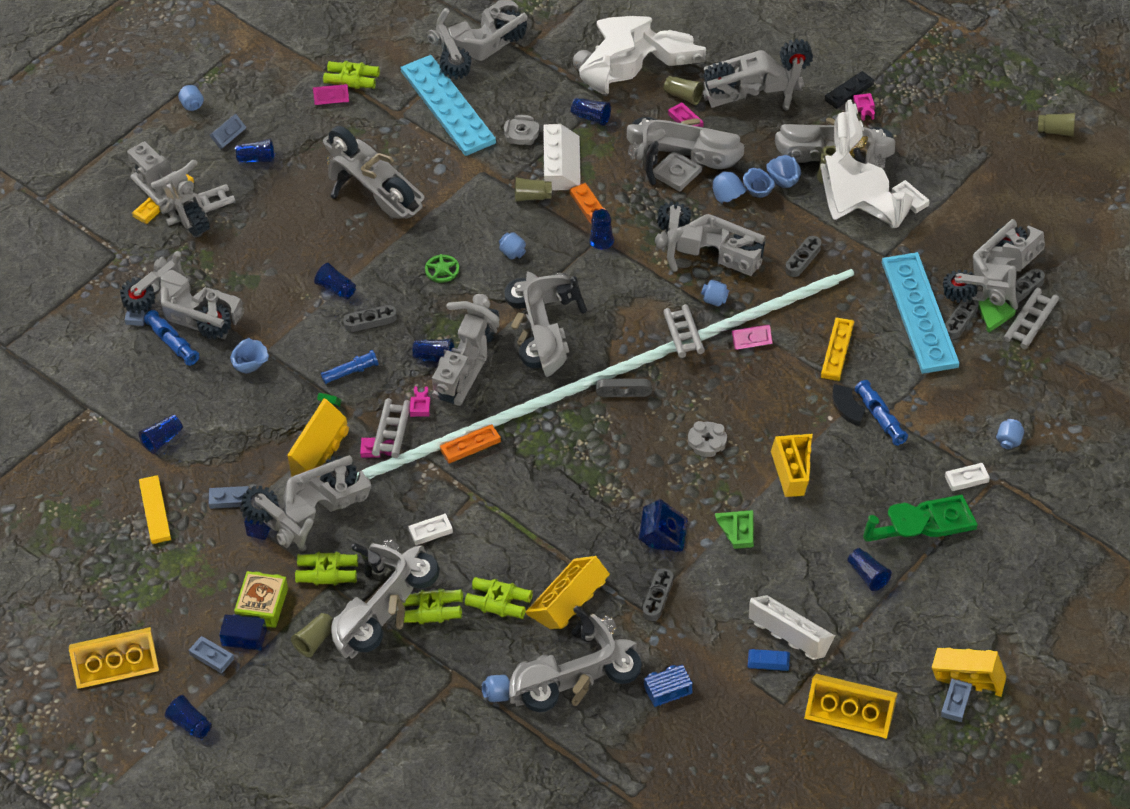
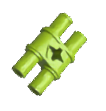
M329 61L327 65L328 72L339 74L325 72L323 83L334 85L348 84V87L355 89L360 87L375 89L376 78L364 76L378 78L380 67L365 65L363 62L351 63L344 61L342 63Z
M317 552L315 554L297 555L298 567L310 566L315 567V569L308 571L296 570V583L308 582L316 585L334 584L336 586L339 583L357 582L356 570L344 571L338 568L346 566L358 567V554L346 555L338 552Z
M475 577L472 582V589L483 591L487 594L482 597L467 593L465 605L479 608L483 613L489 612L498 614L500 617L507 615L523 619L526 613L525 607L511 604V600L515 599L530 603L533 591L516 587L514 583L508 584L497 579L490 581Z
M442 588L432 591L421 590L419 593L410 594L405 600L406 602L403 603L404 607L419 606L416 610L405 611L404 623H442L444 620L462 619L461 606L444 607L445 603L463 602L462 589L446 591Z

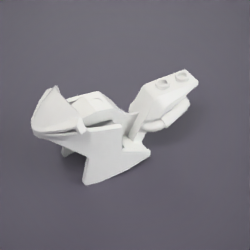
M625 16L606 18L597 21V26L605 40L600 46H596L594 53L580 67L579 75L591 88L601 94L609 93V84L611 82L633 79L641 70L643 59L650 52L666 65L675 66L705 62L706 48L694 45L693 36H690V34L672 30L660 31L656 34L650 28L651 17Z
M850 99L845 104V112L839 113L834 122V146H836V152L832 156H825L826 164H820L833 220H837L855 209H861L889 224L891 228H897L907 216L913 202V197L906 192L891 194L889 192V180L882 168L870 163L863 164L852 158L849 152L862 138L864 128L861 120L858 121L856 104H852Z

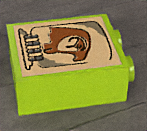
M247 571L234 610L236 621L238 623L276 628L288 591L286 577L278 574L270 575Z

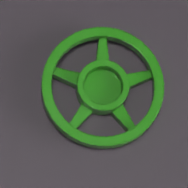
M440 254L427 261L425 273L434 282H449L458 275L459 263L452 256ZM443 259L450 260L452 262L447 263L444 262ZM436 260H440L437 264H431ZM456 265V271L452 274L450 267ZM428 268L435 269L433 276L428 272ZM438 276H449L447 278H437Z

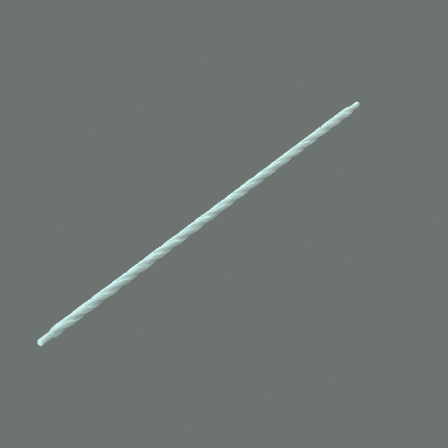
M849 269L840 274L825 277L805 287L789 292L782 297L772 299L757 307L736 314L731 318L698 330L700 339L703 341L719 334L721 331L732 329L746 321L761 317L772 310L780 309L792 304L796 300L816 294L822 289L835 286L840 281L854 276V271ZM693 339L682 341L683 345L694 343ZM674 341L613 365L601 372L589 375L577 382L565 385L548 394L536 397L524 404L512 407L495 416L476 422L469 427L459 429L442 438L423 444L413 450L399 454L398 458L392 457L387 461L380 462L362 471L365 477L372 479L376 475L384 474L405 463L413 462L427 456L431 452L439 451L440 445L491 424L494 427L499 426L513 418L533 412L539 407L547 406L566 396L581 392L592 385H596L601 379H612L618 374L636 369L644 363L653 362L669 353L676 352ZM357 472L355 483L357 482L359 472Z

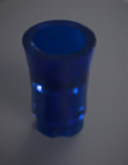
M575 98L571 106V113L605 126L610 118L611 104L609 102Z
M271 138L252 143H243L235 147L238 162L274 163V146Z
M606 209L595 210L591 219L589 242L594 248L607 249L613 245L615 240L612 232L611 217Z
M328 262L323 264L315 275L314 283L346 300L353 296L356 291V284Z
M452 338L415 340L412 347L413 358L439 362L440 358L444 357V350L453 352L454 341Z
M172 414L154 425L139 431V439L150 453L155 454L165 443L183 429V425L178 417Z
M857 548L848 556L847 561L851 564L852 569L859 574L871 591L880 590L890 580L891 570L879 563L868 552Z
M185 695L175 698L165 711L166 719L177 724L197 739H203L212 728V724L190 703Z

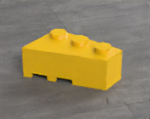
M812 434L776 436L774 439L771 454L785 497L804 496L810 474Z
M937 648L932 665L937 681L950 684L951 679L971 683L972 686L976 687V691L982 692V689L994 691L996 696H1002L1007 676L997 651Z

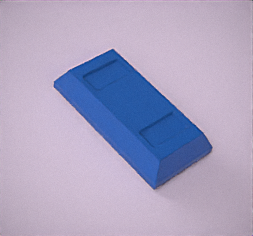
M750 649L748 652V668L789 671L790 652Z

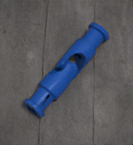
M156 310L146 313L144 322L152 327L153 332L177 356L184 359L186 365L191 366L199 360V353L193 351L190 348V344L184 338H181L179 333L165 319H162Z
M868 380L859 382L855 386V392L863 398V403L874 418L878 420L884 432L890 435L892 443L895 446L903 444L908 439L907 432L901 429L899 421L890 414L889 408L880 395L873 391L870 386L871 383Z

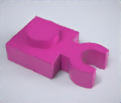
M871 93L854 95L853 101L858 112H861V119L865 121V116L869 115L873 120L875 105Z
M427 386L424 392H418V388L414 387L415 397H411L410 417H429L430 397H428Z
M375 438L361 439V458H380L381 453L391 456L392 452L380 451L379 456L372 455ZM389 439L382 443L394 445V440Z

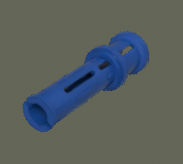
M370 350L368 354L360 357L355 356L352 361L322 372L321 377L323 382L327 384L353 372H363L368 367L378 366V360L374 351Z

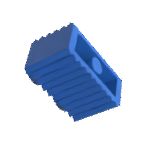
M683 664L680 666L672 665L666 671L660 673L653 672L644 678V688L654 707L692 694L693 684Z

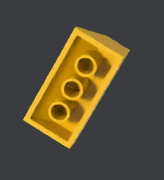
M323 399L288 453L291 477L322 466L326 463L327 459L331 460V456L334 451L338 450L342 438L348 434L349 427L347 426L346 417L327 399Z
M597 556L573 559L526 610V614L549 629H562L568 625V620L576 614L573 608L577 605L581 607L584 602L590 600L594 595V591L605 584V579L610 573Z
M151 627L69 645L77 689L159 671Z
M815 674L812 678L804 719L887 738L898 693Z

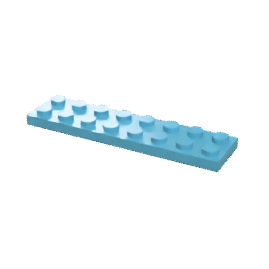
M432 55L401 67L402 74L465 156L496 144L494 135L450 78L444 76V72L440 71L441 68Z
M918 252L882 258L884 271L921 373L959 368L957 355Z

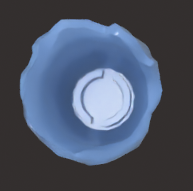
M789 155L778 156L766 165L770 177L781 188L792 187L799 181L801 176L799 164L794 157Z
M751 168L743 176L744 185L753 197L763 198L770 194L775 187L774 180L760 168Z
M724 171L713 180L712 189L717 201L721 204L723 202H730L747 191L739 177L733 172Z
M250 338L242 340L232 351L231 363L237 371L249 374L268 361V350L261 341Z

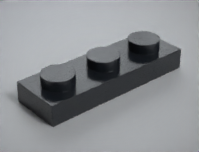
M861 71L827 93L825 101L835 109H838L846 104L848 100H852L854 95H859L873 86L874 79Z

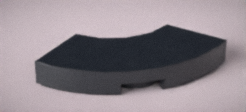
M834 384L832 393L834 406L845 420L860 426L865 414V407L859 405L854 400L852 388Z

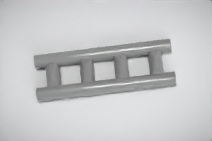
M227 184L198 194L204 205L205 212L235 202L234 196L227 197L225 194L226 191H229ZM218 195L221 199L210 203L208 198ZM191 198L188 202H186V203L183 204L182 206H185V205H187L188 203L194 201L193 198ZM160 208L161 213L165 214L166 212ZM176 209L168 213L170 218L166 219L168 226L182 221L180 216L176 214Z
M1037 287L1003 337L1004 341L1010 342L1014 338L1022 342L1020 345L1022 349H1027L1058 302L1059 296L1053 295L1051 299L1041 295L1042 289ZM1036 301L1046 305L1043 311L1033 307ZM1028 313L1038 317L1035 323L1025 319ZM1023 326L1030 329L1027 335L1017 332L1018 328Z
M685 304L682 306V310L671 312L669 308L664 309L663 312L679 357L683 358L686 356V352L697 350L698 354L704 353L705 350L689 306ZM683 317L686 319V321L678 323L674 321V319ZM689 328L690 332L678 333V330ZM689 339H693L694 342L685 345L682 344V341Z
M385 399L372 455L379 456L380 451L392 452L391 456L393 458L399 457L410 411L409 400H405L403 405L392 404L391 399ZM398 412L401 413L400 418L389 417V413ZM386 425L398 426L397 431L386 430ZM383 438L395 439L394 445L383 444Z

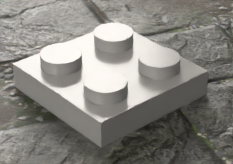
M675 151L653 169L655 178L679 192L702 172V166Z

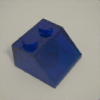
M659 499L643 507L638 539L652 549L681 552L684 549L688 518Z

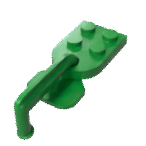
M963 495L925 501L917 507L908 503L892 505L888 509V516L893 524L891 526L875 528L879 524V519L875 515H870L864 530L863 539L869 542L896 536L912 537L921 533L930 537H941L976 530L978 524Z

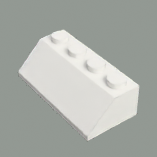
M562 124L544 125V181L552 182V190H570L581 185L579 136Z
M768 595L754 597L750 600L749 619L753 620L757 627L768 629L771 631L772 636L778 639L783 638L794 649L800 648L811 659L816 660L825 657L835 635Z

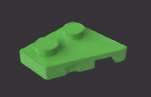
M987 298L985 301H979L978 309L981 311L980 315L986 323V330L988 332H991L1015 316L1016 310L1006 302L1002 306L994 305L990 298Z
M753 510L715 513L716 521L734 549L754 547Z

